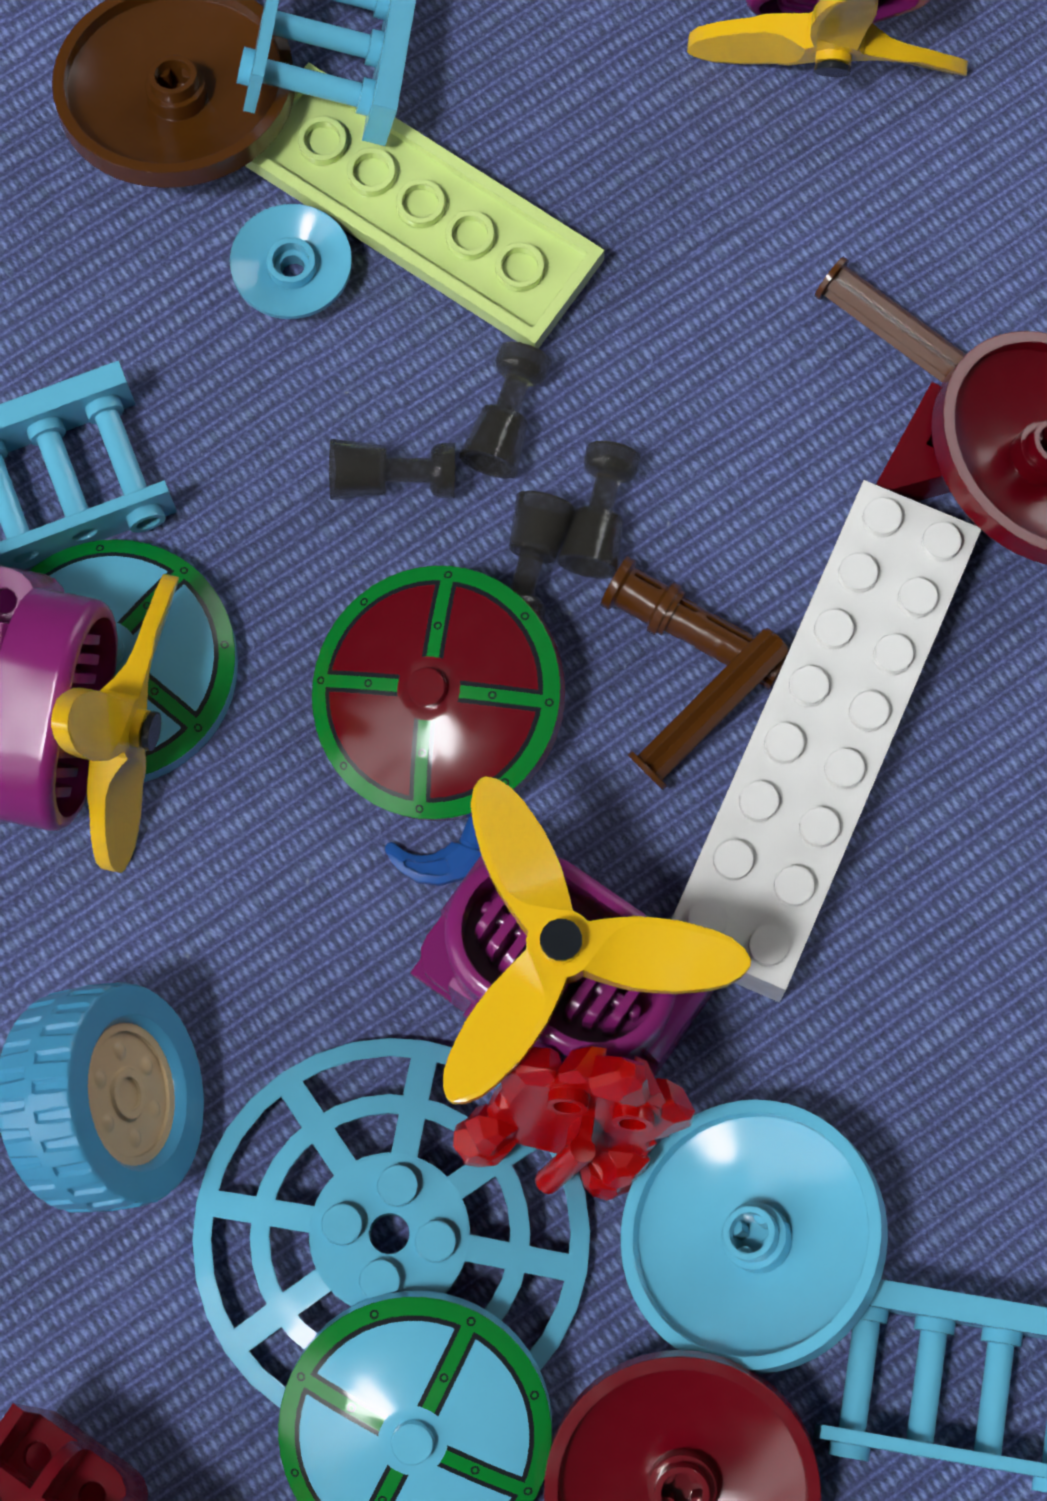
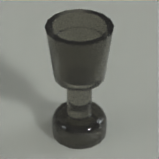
M513 341L504 342L500 345L496 356V369L505 380L497 403L482 407L459 453L460 459L470 468L497 478L507 479L517 476L528 426L527 419L519 412L528 386H537L547 379L552 365V360L542 350L525 343Z
M331 438L329 451L330 500L383 495L387 492V482L430 483V490L434 496L438 498H455V443H438L434 445L430 451V458H388L385 445Z
M594 441L586 446L584 466L586 471L595 477L589 506H582L575 510L558 555L557 562L564 569L584 577L608 579L613 578L619 568L623 520L617 513L613 512L619 483L631 481L639 469L641 457L633 448L611 441Z
M521 491L516 495L509 542L510 551L519 556L510 588L528 602L541 619L544 620L545 604L539 597L534 595L542 564L552 563L557 560L576 513V508L570 502L552 494L538 491Z

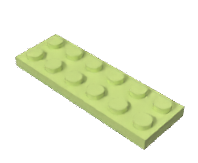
M309 62L304 67L306 69L325 73ZM295 92L293 106L283 129L267 149L245 165V167L304 205L325 212L343 230L536 353L602 264L605 250L396 117L394 118L386 146L362 141L366 116L356 114V107Z

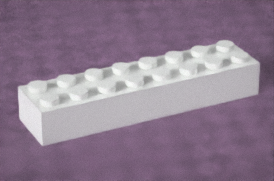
M863 480L671 919L713 929L732 937L745 948L751 959L749 970L735 983L777 1002H780L787 989L981 532L978 526Z

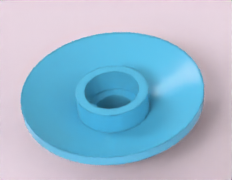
M302 204L277 205L253 216L238 232L230 253V270L233 282L242 298L257 311L280 319L305 318L329 307L345 289L352 268L351 248L346 234L340 225L325 212ZM290 264H298L304 268L303 272L297 276L288 277L282 273L284 268Z

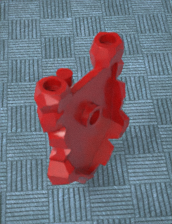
M590 1046L571 1050L562 1063L557 1051L551 1048L532 1047L524 1059L500 1082L501 1085L495 1089L489 1104L476 1107L468 1119L456 1125L453 1147L461 1156L464 1165L474 1167L498 1165L516 1144L556 1153L557 1155L536 1174L535 1182L540 1191L546 1194H553L580 1172L583 1187L592 1196L607 1201L630 1190L632 1183L647 1169L650 1162L647 1154L657 1144L656 1139L669 1137L670 1134L690 1127L695 1110L682 1087L668 1079H655L648 1062L635 1056L634 1060L606 1056L607 1048Z

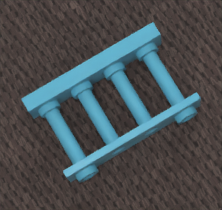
M265 0L256 48L252 49L244 46L236 81L237 84L248 86L243 111L255 114L263 83L356 107V114L366 116L362 141L386 146L398 108L416 0H332L374 11L373 18L383 20L381 31L372 29L371 34L277 11L279 0ZM272 35L364 58V65L375 67L373 79L363 77L361 83L268 59Z
M119 361L0 404V523L6 540L0 541V565L24 570L72 546L104 540L128 530L135 533L149 531L161 525L166 519L165 516L177 512L165 480L148 487L144 480L120 417L124 409L135 406L136 403ZM89 422L98 426L124 495L88 508L62 439L67 430ZM30 444L39 446L65 518L30 530L4 462L8 452Z
M881 1279L870 1305L858 1323L852 1328L839 1427L822 1424L815 1425L814 1438L830 1441L828 1455L869 1462L870 1449L872 1448L1033 1476L1031 1490L1047 1493V1421L1042 1463L1001 1456L1014 1347L1022 1346L1023 1336L1047 1340V1307ZM889 1313L915 1317L914 1329L920 1331L906 1439L866 1432L880 1324H887ZM956 1324L982 1329L981 1341L987 1342L974 1451L934 1444L947 1335L954 1336Z

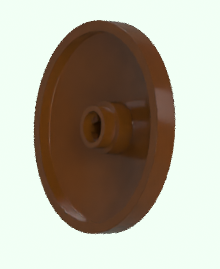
M105 0L98 4L67 35L60 47L53 69V99L61 126L74 149L92 166L105 174L128 183L158 188L186 187L210 182L224 177L253 161L267 149L283 129L291 112L295 96L294 91L262 83L255 114L243 111L248 86L236 83L244 46L252 49L256 48L264 7L255 0ZM272 35L268 59L293 65L288 40Z

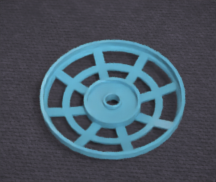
M384 1038L351 1042L314 1054L279 1074L248 1101L227 1127L208 1162L196 1202L192 1239L197 1286L206 1317L224 1352L247 1381L279 1408L281 1407L285 1386L263 1369L250 1351L280 1328H283L292 1340L305 1349L317 1333L304 1323L299 1314L330 1292L351 1307L372 1297L392 1292L432 1291L446 1294L458 1280L465 1263L470 1262L504 1269L502 1279L491 1301L485 1307V1310L502 1321L521 1287L525 1273L564 1281L558 1304L543 1334L530 1350L540 1371L560 1346L575 1316L587 1275L590 1243L586 1193L579 1172L563 1185L570 1224L569 1254L529 1246L530 1224L528 1207L519 1177L513 1165L537 1150L536 1148L516 1144L498 1165L487 1167L464 1165L449 1176H446L434 1165L418 1158L425 1119L436 1122L453 1132L458 1123L468 1119L466 1115L442 1103L429 1100L437 1063L446 1065L452 1047L425 1040ZM387 1056L411 1058L403 1095L384 1094L361 1097L336 1105L323 1112L303 1082L323 1070L354 1060ZM282 1097L302 1128L289 1138L273 1158L260 1183L257 1196L219 1191L225 1169L243 1136L264 1110ZM399 1115L391 1153L373 1154L356 1160L335 1130L345 1123L368 1116ZM313 1144L334 1175L322 1189L315 1205L310 1206L276 1200L290 1169L304 1151ZM550 1152L552 1158L557 1155L556 1153ZM495 1177L501 1186L508 1208L509 1242L470 1235L469 1217L462 1200ZM389 1215L402 1218L409 1227L407 1244L402 1250L394 1254L379 1252L371 1241V1231L374 1224L380 1218ZM213 1217L251 1223L250 1247L252 1266L260 1293L266 1305L236 1328L233 1327L224 1309L214 1275L211 1242ZM271 1227L309 1233L310 1252L316 1269L284 1292L278 1283L272 1262Z

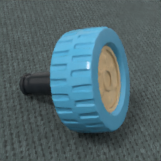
M127 982L81 986L50 993L46 997L39 998L32 1003L14 1023L0 1056V1137L3 1139L8 1156L21 1180L38 1198L47 1204L71 1213L109 1212L147 1206L150 1203L163 1199L180 1184L190 1169L198 1149L203 1126L204 1094L201 1070L195 1048L184 1024L172 1007L151 990Z

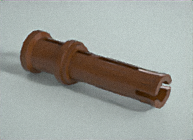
M627 556L617 569L600 603L602 607L609 610L615 606L646 623L647 632L661 636L667 632L726 666L755 638L752 634L685 598L686 592L682 590L683 586L676 582L668 586L637 569L636 560ZM786 657L759 684L769 690L778 676Z

